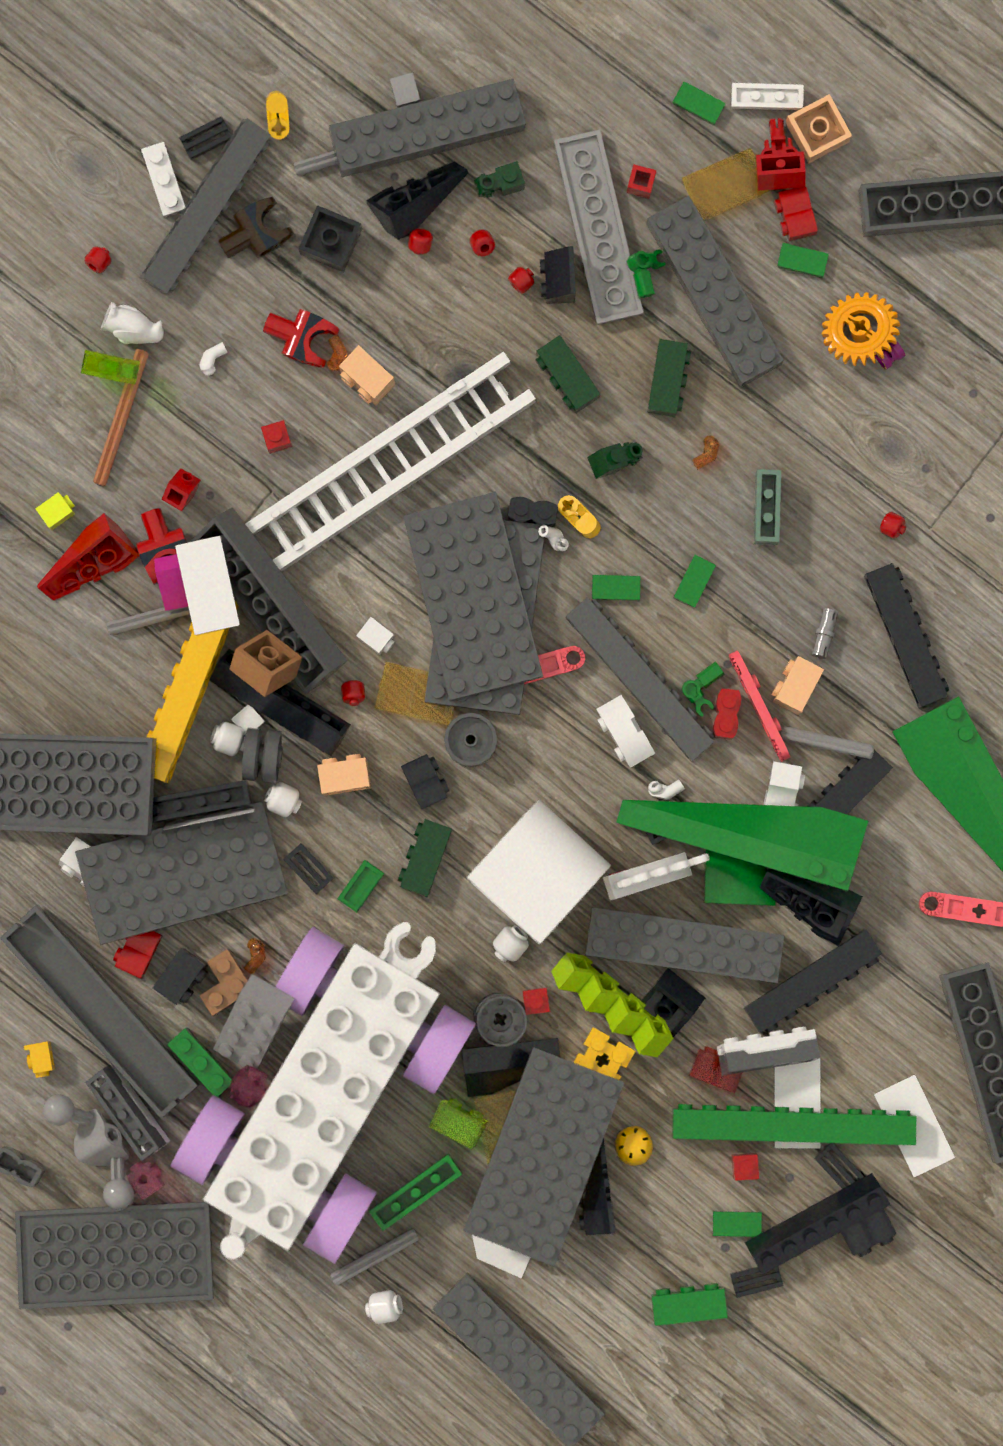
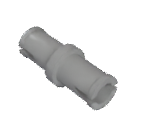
M828 608L823 609L820 626L816 629L815 633L817 639L814 651L812 652L813 656L827 659L830 642L835 635L833 629L838 611Z

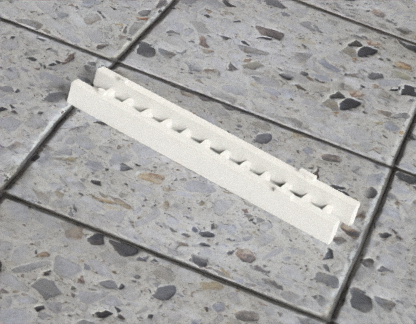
M502 352L245 524L253 535L267 526L270 527L285 550L284 553L273 559V562L282 572L536 403V398L528 389L510 401L508 392L501 382H497L494 377L495 374L510 365V360ZM486 380L490 382L505 404L492 414H490L474 388ZM467 393H469L485 419L473 427H470L454 403ZM447 406H449L465 430L464 433L452 441L434 416ZM428 419L446 444L432 454L414 429ZM408 432L426 457L413 467L410 466L394 442ZM388 445L406 470L393 480L390 479L375 457L376 453ZM367 459H370L386 485L374 493L370 492L355 470V467ZM346 473L350 475L365 498L354 506L336 481ZM327 486L345 511L335 519L331 517L316 494ZM307 499L325 524L314 533L297 509V506ZM286 513L290 514L305 539L299 541L294 546L276 521Z

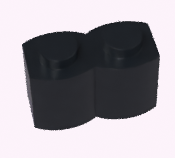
M514 497L510 499L508 519L515 522L554 527L558 506L549 501L533 502L525 497Z
M425 754L401 766L421 810L447 798L446 793L450 790L444 778L439 780L435 772L439 770V767L434 757L429 758Z
M884 1209L841 1232L852 1255L858 1254L859 1257L872 1252L871 1247L878 1243L884 1246L894 1240L892 1236L897 1234Z

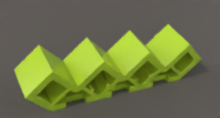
M566 952L551 971L558 989L578 993L585 1011L604 1014L612 1033L631 1036L640 1055L658 1058L673 1040L666 1021L659 1015L654 1017L644 1009L646 1004L632 993L629 996L617 987L620 983L605 971L601 974L591 966L593 962L588 957Z

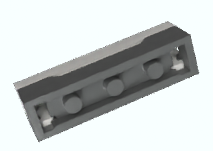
M798 1027L792 1029V1033L784 1034L783 1030L770 1032V1036L762 1038L761 1034L746 1036L747 1040L738 1041V1037L724 1039V1044L717 1047L722 1076L811 1062L819 1059L820 1052L815 1029L807 1030L806 1027Z
M113 1064L101 1069L85 1082L141 1161L153 1155L170 1142L129 1082Z

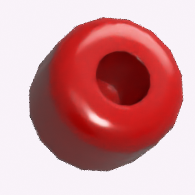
M423 228L413 230L409 235L408 248L417 255L428 253L433 241L430 231Z
M477 230L471 235L469 242L477 256L485 257L494 251L495 241L489 231Z
M93 247L85 256L84 261L92 271L103 273L111 264V257L106 248Z
M518 267L508 276L510 284L521 294L526 293L535 283L532 277L534 274L529 268Z
M888 512L880 525L881 533L893 539L898 538L900 534L903 535L907 528L904 517L894 512Z
M358 680L344 682L341 685L342 701L350 704V706H358L359 703L365 700L364 683Z

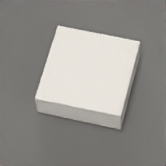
M250 705L245 706L231 719L237 726L243 728L245 736L247 728H259L265 723L262 717Z

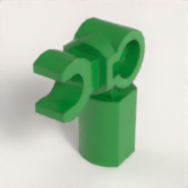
M660 249L651 253L639 251L627 259L628 268L635 273L633 277L638 298H647L655 295L650 271H647V269H660L666 265L665 262L660 263L656 259V256L663 253Z
M713 662L696 675L697 679L687 680L681 687L683 695L687 697L690 703H695L696 713L701 717L704 716L703 712H701L703 704H707L711 710L714 709L713 703L703 698L704 693L701 688L704 687L706 689L725 675L716 662Z

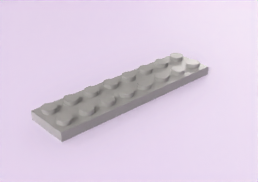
M596 130L554 140L596 324L601 325L643 315L641 300L638 298L634 282V272L627 265L630 253L601 131Z

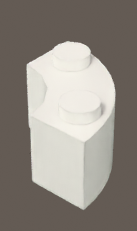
M622 695L596 709L600 716L597 721L603 732L608 730L617 746L614 751L621 762L625 760L631 768L655 754Z
M773 762L769 776L770 782L763 805L798 806L799 804L795 803L798 789H803L805 775L801 774L802 767Z

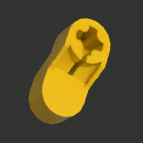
M272 91L266 97L267 126L271 137L280 140L289 133L288 103L284 93Z
M568 495L561 498L558 503V510L563 517L584 537L593 538L597 536L601 525L595 516L575 497Z

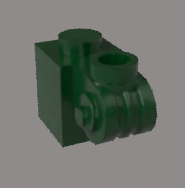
M518 161L495 168V173L489 175L481 174L474 180L478 196L483 198L492 197V194L498 190L501 191L502 197L525 190V182Z
M626 442L623 446L618 443L601 448L587 458L595 479L615 474L629 464L631 466L636 465L643 458V449L637 442Z

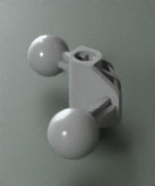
M57 1094L49 1097L44 1103L43 1114L50 1124L61 1126L69 1121L79 1124L74 1139L76 1158L80 1162L92 1166H111V1181L105 1185L103 1190L105 1203L110 1208L116 1210L128 1207L133 1201L134 1189L125 1180L124 1162L130 1158V1154L122 1143L119 1129L111 1125L97 1109L87 1112L74 1108L72 1101L65 1095Z

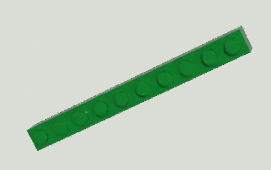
M678 1104V1108H673L672 1111L673 1139L916 1145L917 1116L910 1115V1110H896V1115L886 1114V1110L872 1109V1114H862V1109H847V1113H838V1108H823V1112H814V1108L799 1107V1112H789V1107H775V1111H765V1106H751V1110H741V1106L726 1105V1110H717V1105H702V1109H692L693 1104Z

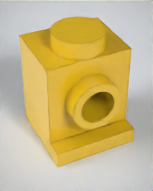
M51 1041L25 1045L24 1051H30V1055H27L28 1068L33 1069L35 1077L50 1076L49 1071L55 1070Z

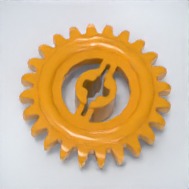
M858 292L855 293L854 298L847 295L845 302L838 300L839 306H831L830 309L833 313H827L825 318L828 321L822 323V327L825 330L821 334L825 338L824 345L829 346V353L832 354L836 351V360H839L843 355L844 364H847L848 360L852 358L853 366L857 365L858 359H861L863 366H866L867 358H870L875 364L876 354L884 359L882 350L885 349L891 352L892 350L888 343L897 344L896 338L892 335H900L899 330L895 328L900 327V322L896 320L898 313L893 311V305L887 304L885 298L878 301L877 294L869 298L868 292H865L863 297H860ZM864 313L873 316L878 323L877 331L874 332L867 317H853V315ZM845 324L849 326L852 338L855 342L848 340L844 336L843 330Z

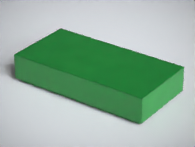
M684 81L672 104L715 125L726 103Z
M782 243L777 267L823 278L829 254Z
M694 555L673 598L695 608L716 565Z
M593 575L592 600L640 601L641 576Z
M364 860L337 899L357 913L385 873Z
M713 1211V1236L756 1237L762 1233V1212Z

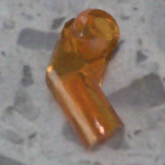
M336 335L328 340L334 352L331 359L328 360L327 366L333 371H339V365L348 357V352L339 335Z
M709 435L704 438L703 454L692 459L697 470L716 459L719 442L714 436Z
M252 938L247 943L251 959L243 967L251 975L257 971L266 959L264 944L257 938Z

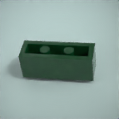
M561 335L536 351V363L542 371L545 369L551 376L548 379L556 391L558 389L561 390L565 396L562 400L569 410L573 408L577 413L600 398V392Z
M659 339L647 413L676 417L677 411H682L684 398L679 397L680 389L686 387L688 374H683L684 365H689L691 351L687 350L688 343Z
M424 819L423 823H418L414 834L418 839L415 846L410 845L406 859L410 860L407 869L402 867L398 881L402 882L401 888L428 897L452 828Z

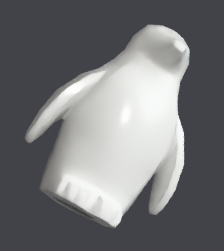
M114 302L110 303L101 326V330L112 332L124 344L158 343L164 337L162 321L153 323L136 308L128 305H119L117 307Z

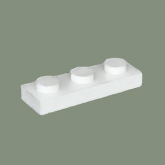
M732 83L731 109L800 110L803 108L804 85Z
M164 142L141 149L163 217L182 212L185 204Z

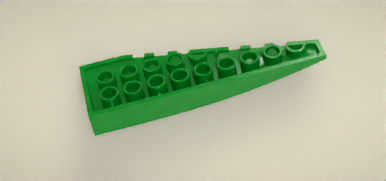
M957 697L892 731L917 778L924 783L945 809L960 823L961 827L995 862L997 867L1003 871V778L961 699Z
M623 800L616 823L847 891H849L869 822L868 820L823 807Z

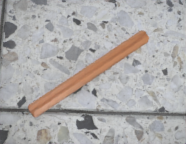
M137 349L135 351L93 480L97 485L105 486L107 484L148 358V352Z

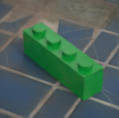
M448 1153L371 1208L369 1213L381 1230L384 1231L460 1177L463 1172Z

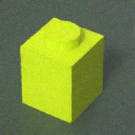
M59 492L35 508L52 531L75 515L72 510L75 505L68 495L63 497Z

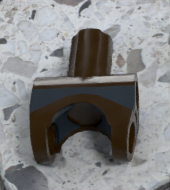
M274 197L254 202L233 215L239 229L218 240L228 259L248 247H251L256 258L263 257L280 247L293 236L294 231L291 227L275 231L269 230L263 225L265 215L277 204Z

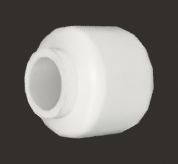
M222 722L220 725H215L210 737V743L213 744L215 751L235 756L239 750H244V730L235 724Z
M279 782L276 785L272 784L264 798V801L267 802V809L282 817H288L292 812L296 814L302 803L299 800V791L283 782Z
M515 925L513 927H504L493 941V946L496 950L495 955L503 962L519 960L529 946L527 941L528 935Z
M394 1291L376 1292L369 1297L365 1310L367 1316L371 1317L376 1324H384L397 1321L399 1315L403 1313V1303L401 1297L396 1295Z

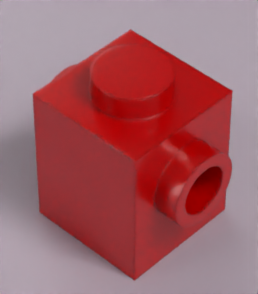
M180 468L168 482L161 500L183 511L195 496L201 480Z

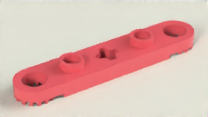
M570 646L538 655L543 677L527 681L524 685L580 669L585 663L584 651L580 647ZM575 651L580 655L579 663L576 665L568 663L566 656L569 652Z
M738 651L729 654V659L733 663L732 666H735L734 670L739 676L738 678L773 748L776 749L775 752H778L776 754L779 760L783 762L789 759L790 754L779 733L782 730L776 717L772 719L757 689L760 687L755 674L750 675Z
M926 892L919 899V908L925 915L1003 927V902L938 892ZM928 897H934L938 902L937 908L933 911L926 909L924 906V902ZM978 904H981V908L985 910V914H981L980 918H977L976 913L972 912V909L977 908Z

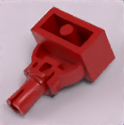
M775 118L769 121L771 148H769V140H765L761 155H756L758 191L806 187L804 151L798 152L793 146L791 138H788V147H786L784 120L778 118V128H776Z

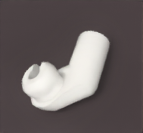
M223 342L207 349L203 353L199 365L200 370H203L205 375H212L216 370L214 367L215 359L228 353Z
M542 525L539 528V535L547 538L553 549L556 551L568 549L569 542L567 539H564L559 529L547 525Z
M679 779L669 786L660 784L658 781H652L648 786L649 794L652 797L664 801L685 790Z

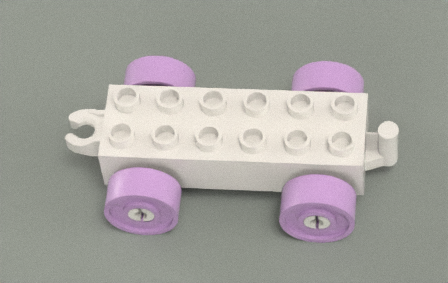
M403 922L395 926L388 933L384 943V950L380 956L354 943L339 970L333 967L344 948V944L315 927L309 930L279 979L276 988L295 998L290 1010L301 1016L305 1014L316 996L321 998L320 1003L240 1138L237 1139L234 1137V1134L245 1113L213 1095L196 1119L171 1164L172 1168L201 1185L205 1183L216 1164L222 1167L203 1200L232 1217L230 1233L221 1242V1251L227 1258L236 1259L240 1257L247 1248V1245L260 1234L289 1250L305 1222L309 1219L316 1224L303 1246L333 1264L336 1263L377 1192L345 1173L332 1195L325 1191L332 1176L406 1051L409 1050L415 1055L403 1077L435 1094L476 1025L474 1021L447 1005H444L432 1026L424 1022L440 995L438 991L417 980L421 971L433 961L436 952V944L433 937L429 936L424 939L421 944V952L417 957L407 959L401 955L399 944L410 933L411 925Z

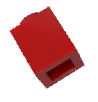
M633 164L627 193L650 199L657 170Z
M284 420L261 427L269 454L292 447Z
M547 988L523 991L526 1015L550 1012Z
M732 1154L733 1179L735 1181L759 1179L758 1154Z

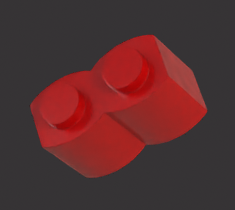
M807 187L778 192L774 204L777 214L781 213L783 222H780L782 235L787 236L788 241L817 235V225Z
M722 688L716 698L717 716L713 722V735L715 738L732 740L738 730L736 714L741 706L739 690Z
M152 931L126 938L127 941L123 949L119 947L114 955L113 961L116 962L114 967L143 979L163 935Z

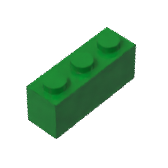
M184 1028L167 1044L212 1095L219 1097L236 1081L188 1028Z
M718 1283L704 1284V1289H695L694 1286H683L677 1292H670V1288L657 1289L656 1294H651L655 1326L728 1318L724 1287H719Z

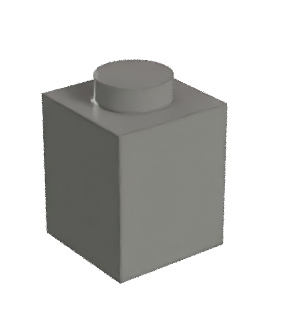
M413 73L390 78L397 108L420 102Z

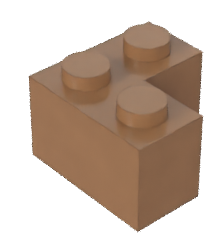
M226 949L207 962L220 982L199 995L212 1016L234 1004L249 980L230 949Z

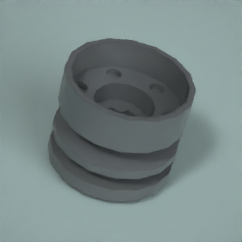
M492 993L484 996L477 1003L474 1010L473 1021L476 1023L477 1032L487 1043L496 1047H507L516 1043L524 1035L527 1028V1015L524 1008L516 999L508 994ZM496 1013L505 1015L502 1018L503 1023L493 1022L496 1019Z

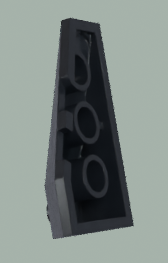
M452 162L429 171L425 178L406 180L407 185L395 190L393 186L388 187L366 200L385 231L399 240L407 237L428 218L466 177L468 170L457 162Z
M773 869L767 870L759 887L778 904L791 909L795 913L794 917L799 921L803 919L812 927L811 931L817 936L838 946L863 897L851 890H843Z
M558 1038L518 1042L507 1047L492 1045L462 1049L468 1097L492 1095L519 1082L533 1047L560 1057Z
M604 1138L589 1175L583 1215H579L580 1230H585L586 1235L616 1234Z

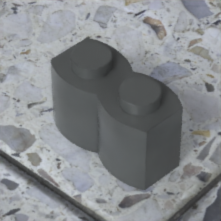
M6 1146L0 1148L1 1173L12 1175L17 1182L27 1187L38 1185L45 1172V1168L39 1162L24 1158L14 1148Z

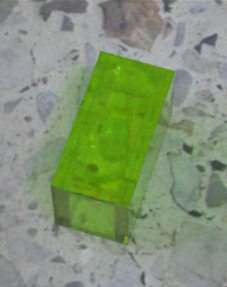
M85 350L81 373L112 381L136 384L140 361L103 352Z
M453 1098L442 1100L428 1127L470 1149L475 1148L488 1123L487 1120L483 1119L484 1115L474 1109L468 1111L462 1108L463 1104Z

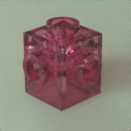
M246 1065L236 1072V1075L232 1078L229 1098L237 1101L239 1105L251 1107L258 1101L261 1102L266 1094V1088L264 1087L268 1074Z
M139 1161L129 1168L132 1173L127 1175L128 1182L132 1185L134 1194L138 1192L142 1200L165 1186L160 1178L163 1174L156 1163L151 1164L148 1161L143 1164L142 1161ZM142 1175L147 1176V1182H144L142 1180Z

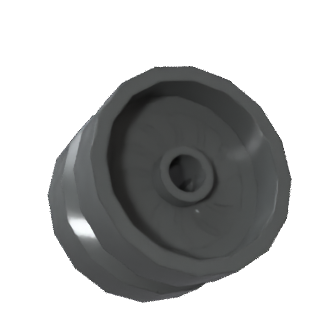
M466 713L459 715L450 722L446 728L444 742L446 751L453 761L461 766L472 768L481 766L491 759L496 751L497 735L494 726L487 718L480 714ZM472 735V737H475V742L468 744L466 742L467 736Z
M247 728L243 751L242 780L255 781L258 778L260 767H262L263 781L277 783L283 752L282 731L269 730L266 733L265 742L262 744L263 735L261 729Z

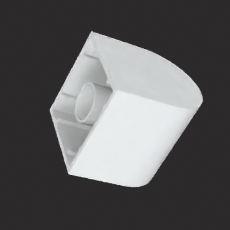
M538 800L469 874L467 880L539 945L608 870L611 864L541 800Z

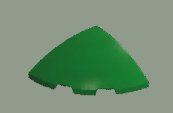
M705 849V854H708L710 860L704 864V903L776 906L775 900L759 888L767 872L764 866Z

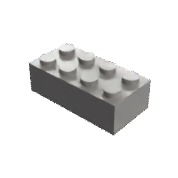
M252 974L240 992L213 1050L255 1073L267 1055L295 998Z

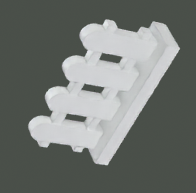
M684 852L603 877L611 901L691 876V866L709 861L710 859L708 854L687 859Z

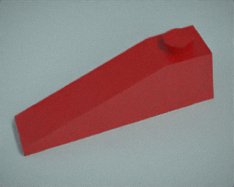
M103 513L83 530L39 582L37 587L54 601L79 590L80 586L93 580L95 583L101 580V576L112 571L117 573L123 570L140 555L120 526Z

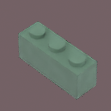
M757 469L755 473L753 544L778 545L781 470Z

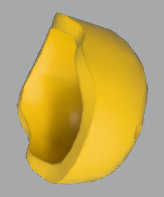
M630 1126L617 1134L615 1150L623 1163L630 1166H638L644 1164L651 1157L653 1143L645 1129L639 1126Z

